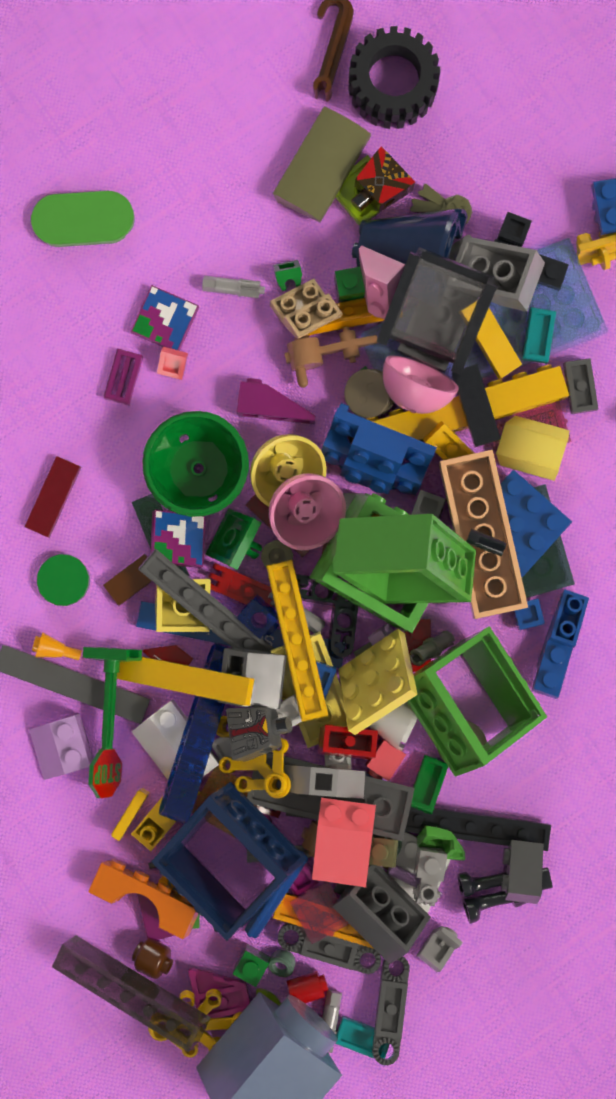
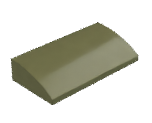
M324 106L274 190L273 195L276 201L321 223L369 141L371 133L352 120Z

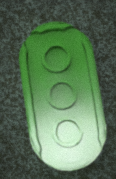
M114 191L48 195L35 205L31 215V225L35 234L44 243L53 247L117 243L123 240L129 231L131 232L135 222L134 211L128 199Z

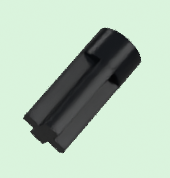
M472 528L466 540L471 546L498 556L503 555L507 545L504 541Z

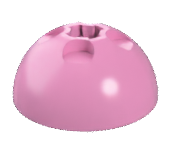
M388 356L385 359L383 366L385 389L393 402L402 409L418 414L435 412L449 404L459 390L458 385L447 375L419 361L402 356Z
M311 473L299 474L284 481L274 492L269 505V522L275 536L284 545L296 550H311L329 542L339 529L340 519L345 518L346 501L340 488L330 479Z

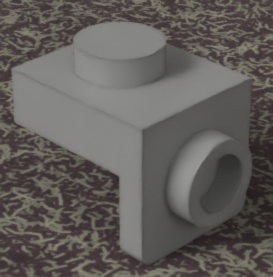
M441 926L431 932L416 956L433 970L440 972L453 951L459 948L463 942L457 938L458 935L455 931Z

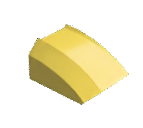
M514 416L504 425L496 452L500 466L555 481L570 430Z

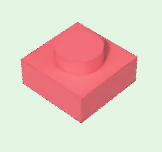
M163 347L160 353L157 374L182 380L188 353Z

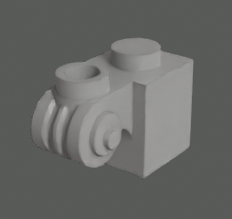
M417 847L414 874L419 878V884H417L416 888H413L416 904L423 903L424 905L435 906V902L440 898L438 883L439 881H444L447 853L444 850Z

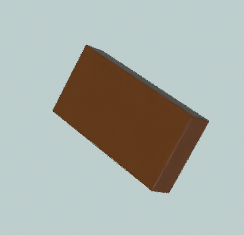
M146 554L142 555L103 585L118 606H121L152 582V580L138 570L146 560Z

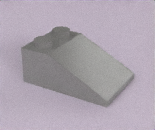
M464 236L455 260L495 276L493 284L497 286L491 302L522 311H528L545 264L537 250ZM449 276L447 282L449 287L476 297L480 296L482 288Z

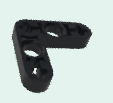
M296 574L298 586L307 587L309 585L308 582L311 583L309 596L306 595L308 590H299L302 601L332 606L328 639L330 655L336 659H343L349 656L354 648L358 606L349 600L345 601V598L340 595H336L334 600H332L334 592L328 589L327 597H318L315 593V587L319 583L309 578L310 576ZM339 614H345L349 617L350 625L347 628L339 626L337 622ZM336 632L349 633V636H343L342 644L347 649L339 653V648L335 647V644L340 642L341 634L336 635Z

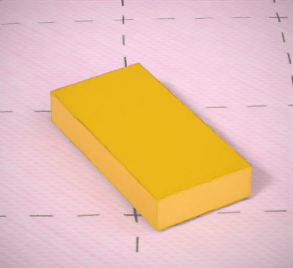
M140 788L111 833V837L118 841L123 838L148 797L149 791L144 788Z

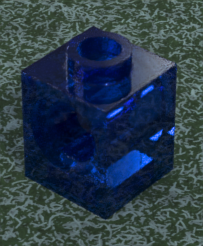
M258 594L236 617L259 639L264 634L270 636L279 626L276 622L278 620L277 612ZM258 612L263 613L267 617V622L264 624L257 623L254 619V614Z

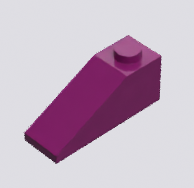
M247 378L246 382L240 381L237 407L238 416L315 425L316 416L269 385L262 384V380Z

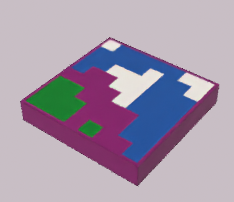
M151 285L131 329V333L159 346L180 351L199 310V305Z
M154 510L152 512L150 554L156 548L176 566L202 568L204 561L205 516L189 517L175 512Z

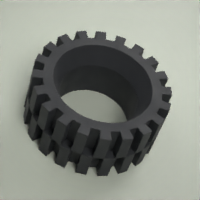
M390 26V33H385L384 28L377 29L375 38H373L371 33L368 34L364 39V45L362 43L357 45L355 55L352 54L350 61L348 90L349 96H353L352 104L356 109L360 106V115L365 119L369 114L371 116L370 123L377 126L379 120L383 121V128L390 129L391 123H396L397 129L404 128L406 120L412 125L417 122L418 115L423 118L427 114L428 107L431 108L439 84V58L437 53L432 55V44L428 41L423 45L424 36L417 33L414 38L410 36L411 29L406 27L403 33L397 32L398 26ZM387 56L403 57L416 68L419 81L406 94L399 96L387 95L373 85L369 75L372 66L378 60Z

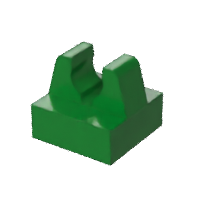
M298 260L273 265L276 280L282 291H286L285 283L289 279L295 281L296 287L301 285L302 271Z

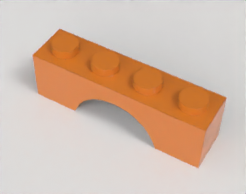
M111 859V861L101 862L88 891L89 893L111 904L119 901L129 893L144 895L153 902L158 911L159 928L181 939L190 935L198 913L184 896L172 891V886L163 882L156 884L148 880L150 876L138 870L132 872L126 869V864L119 860Z

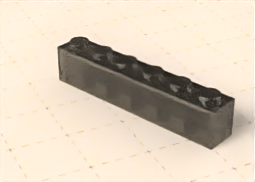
M77 935L62 944L52 965V968L187 1052L200 1041L211 1019L208 1015Z

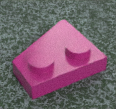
M196 968L188 970L192 991L195 995L196 1009L205 1001L208 990L217 989L222 994L220 1006L213 1008L203 1019L220 1018L243 1012L250 1004L247 983L245 981ZM211 996L209 999L216 1001L218 998Z

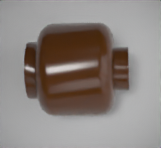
M151 938L145 942H139L132 955L135 970L153 979L159 978L163 973L168 974L174 961L171 959L170 947Z

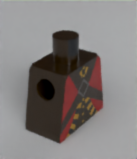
M381 146L356 177L355 188L359 193L351 199V203L359 212H362L369 204L378 212H381L411 193L414 189L415 181Z

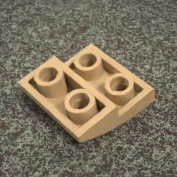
M315 279L270 301V307L276 316L297 339L330 323L343 314L330 294L325 295Z

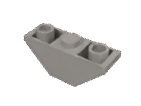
M285 765L284 773L289 776L291 781L289 793L364 799L365 771Z

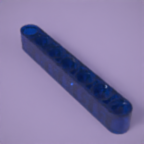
M214 643L208 653L203 669L221 672L224 649L227 647ZM195 695L160 804L159 815L183 824L188 822L193 811L225 703H219L218 700Z

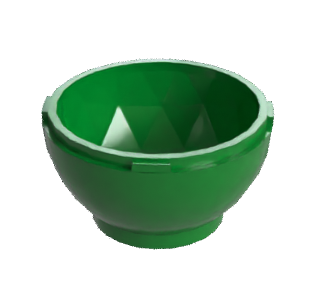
M206 411L184 412L174 415L161 423L148 439L142 459L143 475L147 487L154 498L166 509L189 517L207 516L217 513L230 505L241 493L249 470L248 452L245 442L238 431L227 420ZM182 436H189L188 440L180 442ZM197 464H201L204 470L201 473H195L194 467ZM217 495V499L215 501H209V499Z

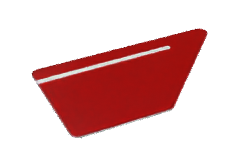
M177 645L143 650L144 654L153 659L188 666L193 660V657Z

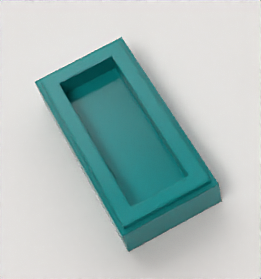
M533 307L529 309L521 360L545 364L549 362L557 311Z
M342 1016L336 1034L338 1041L335 1044L374 1058L372 1055L374 1027ZM383 1043L380 1045L378 1052L381 1058L385 1059L390 1044Z

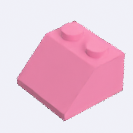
M361 246L359 248V258L368 312L375 317L385 320L405 264Z

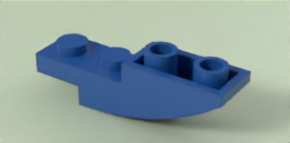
M566 589L563 590L536 667L537 673L531 691L554 699L559 698L571 653L578 640L589 597Z

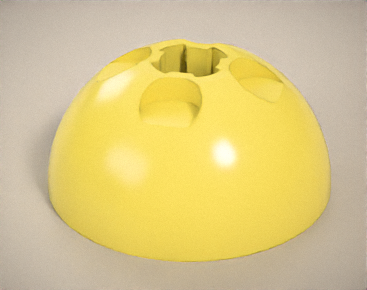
M294 434L273 437L257 450L252 459L250 467L252 488L260 501L269 507L274 492L287 479L305 473L326 477L325 457L320 448L305 437Z

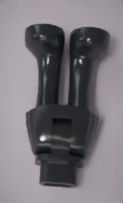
M504 866L503 872L490 876L471 877L467 872L458 873L457 878L461 895L467 897L481 890L501 886L502 875H506L507 866ZM548 867L542 870V890L553 888ZM505 891L462 899L469 924L479 921L481 911L487 908L512 903L516 908L526 904L524 902L505 900Z

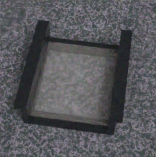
M419 247L416 254L412 252L409 254L376 342L387 345L389 339L398 341L453 363L451 371L461 375L497 289V286L493 284L495 276Z

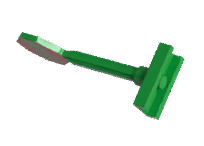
M83 647V658L104 661L105 689L102 748L97 752L89 765L88 785L96 798H108L113 796L121 782L122 761L115 749L112 748L117 673L120 670V662L142 661V650Z

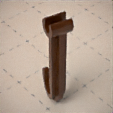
M324 0L318 9V19H323L330 6H337L339 12L319 76L313 82L316 99H318L321 90H325L326 101H329L332 97V85L353 21L354 10L349 0Z

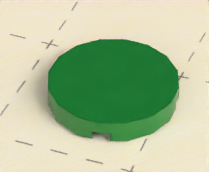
M59 554L50 557L41 565L37 574V586L40 594L46 601L57 606H70L86 595L90 586V575L80 559L71 555Z

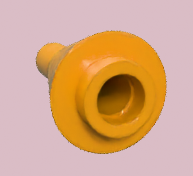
M43 632L41 637L35 636L32 651L37 652L35 657L64 656L79 660L82 650L65 646V644Z

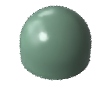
M278 949L272 953L268 967L273 974L280 977H288L295 968V957L288 950ZM275 963H282L287 968L279 969L276 967Z

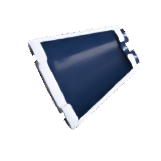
M457 208L368 221L362 220L359 228V242H355L353 245L352 258L357 259V267H360L359 248L361 246L405 265L410 252L416 254L419 247L448 258L454 238L461 239L468 218L467 213L464 209ZM420 264L408 294L433 307L440 308L447 286L444 273Z

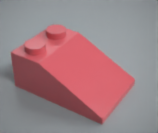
M321 798L312 880L366 887L376 805Z

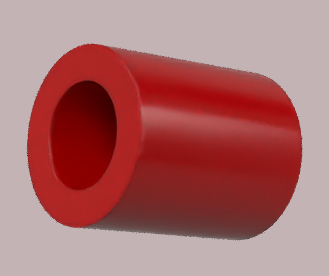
M318 971L287 980L290 995L295 996L305 1004L324 998V991L329 990L325 975H319Z

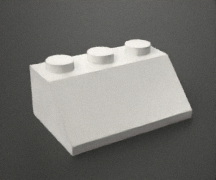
M174 699L131 731L171 785L179 776H182L193 785L219 765L220 760Z

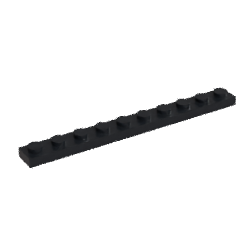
M410 807L405 832L419 834L425 826H431L451 831L456 839L509 846L511 840L544 844L543 851H548L551 824L434 808L430 815ZM286 813V816H294V817L306 818V817H302V816H298V815Z

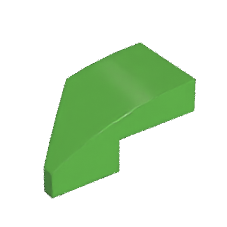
M425 826L417 836L418 847L440 848L447 853V859L463 861L466 859L464 849L451 831Z

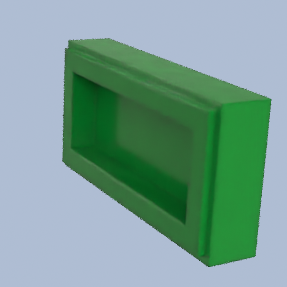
M424 755L413 785L415 789L411 802L412 808L430 815L432 814L448 769V765L445 762Z

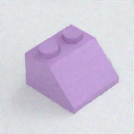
M80 714L29 729L44 780L87 768L93 761V755Z

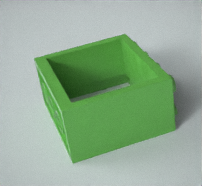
M433 514L340 519L338 533H336V553L332 560L333 572L383 604L471 602L476 549Z
M490 626L461 640L413 674L418 695L407 702L455 777L485 766L547 718L540 703L529 689L527 682L522 678L513 664V660L506 653ZM461 654L508 725V727L483 746L436 674L439 669Z

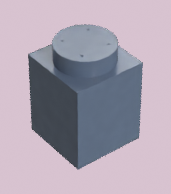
M260 992L196 1067L210 1099H323L342 1076L328 1053L338 1041L330 1026L313 1009L295 996L288 995L280 1005H277Z

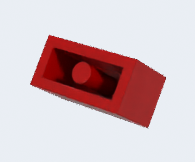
M324 725L320 727L318 754L368 760L376 758L378 731L364 729L354 735L348 731V727Z

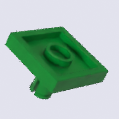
M228 509L205 555L238 570L245 555L252 559H256L260 555L250 548L260 552L262 550V545L253 541L262 522Z

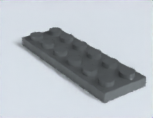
M267 753L266 763L271 767V769L273 765V753ZM284 756V768L285 765L335 769ZM253 770V780L265 779L258 770ZM365 776L364 799L288 793L283 798H273L268 795L266 790H251L248 792L247 798L253 805L314 820L319 818L322 797L376 805L373 834L403 841L415 788ZM280 780L276 782L277 789L281 788Z

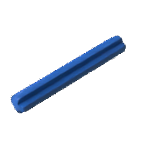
M302 851L301 853L306 858V861L251 918L245 927L247 936L259 937L307 863L308 857L305 852Z

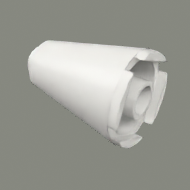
M405 702L368 727L372 730H377L379 736L394 748L403 751L405 745L400 742L406 744L418 718L408 702Z

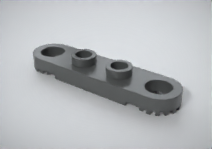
M290 923L284 924L278 932L280 946L286 951L298 953L302 956L349 970H355L363 974L374 973L381 964L380 954L375 949L320 932L313 933L310 929ZM286 931H296L299 935L298 941L294 944L287 943L283 938ZM366 952L375 956L374 964L368 967L360 963L361 956Z
M403 956L397 959L403 965V971L397 976L390 974L389 963L386 960L382 964L372 1055L379 1064L384 1066L393 1064L397 1061L400 1054L410 971L409 963ZM383 1043L391 1044L393 1047L392 1055L386 1059L381 1058L378 1052L380 1045Z

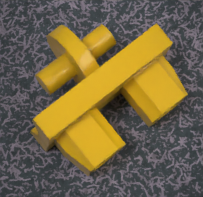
M599 231L600 239L594 241L588 233L578 235L576 239V262L578 266L591 263L592 266L600 264L603 270L610 269V261L616 259V233L600 235Z

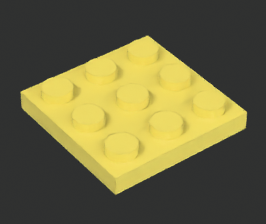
M396 629L338 669L348 731L354 735L418 695L405 633L399 629Z

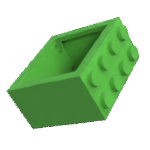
M365 493V495L354 496L346 511L345 518L372 517L373 513L379 516L409 514L398 507L393 509L385 505L386 500L375 493H372V495ZM335 534L327 544L309 578L393 627L413 633L429 603H405L400 613L338 578V575L333 572L332 565L337 545Z

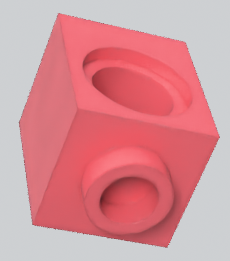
M382 739L376 749V758L370 759L366 763V766L370 768L367 773L376 779L382 780L384 778L389 781L406 754Z

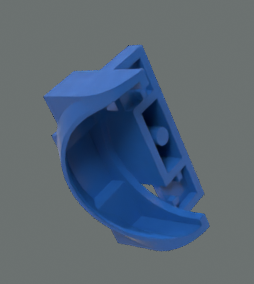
M341 403L334 415L321 450L325 461L332 465H338L342 470L340 476L345 477L349 482L368 487L376 493L389 494L390 490L398 489L404 494L416 496L437 447L347 412L349 406ZM347 436L354 438L352 444L349 443ZM404 458L410 461L407 464L401 465Z

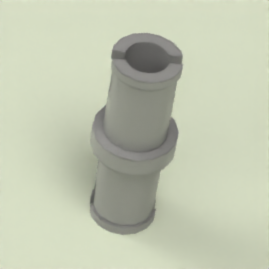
M443 631L434 638H427L421 646L410 651V654H412L409 655L411 662L414 665L420 666L430 658L439 657L443 650L454 645V642H452L455 641L453 634L449 631Z

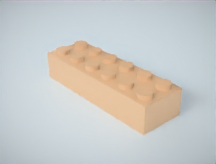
M493 450L440 461L439 469L453 531L465 541L472 528L507 543L502 556L472 546L476 549L472 599L469 602L473 619L528 608Z

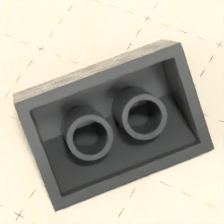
M369 865L366 887L349 885L332 906L389 964L409 952L431 918L381 866Z

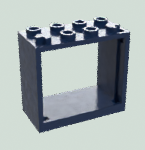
M230 782L211 794L151 862L158 868L160 874L175 886L176 891L194 906L195 911L213 926L214 931L219 932L228 941L263 907L306 861V858ZM212 815L275 877L247 909L185 847Z

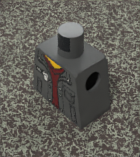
M265 707L226 709L232 760L245 762L279 749L282 746L280 734L292 731L291 719L288 716L278 718L276 709Z

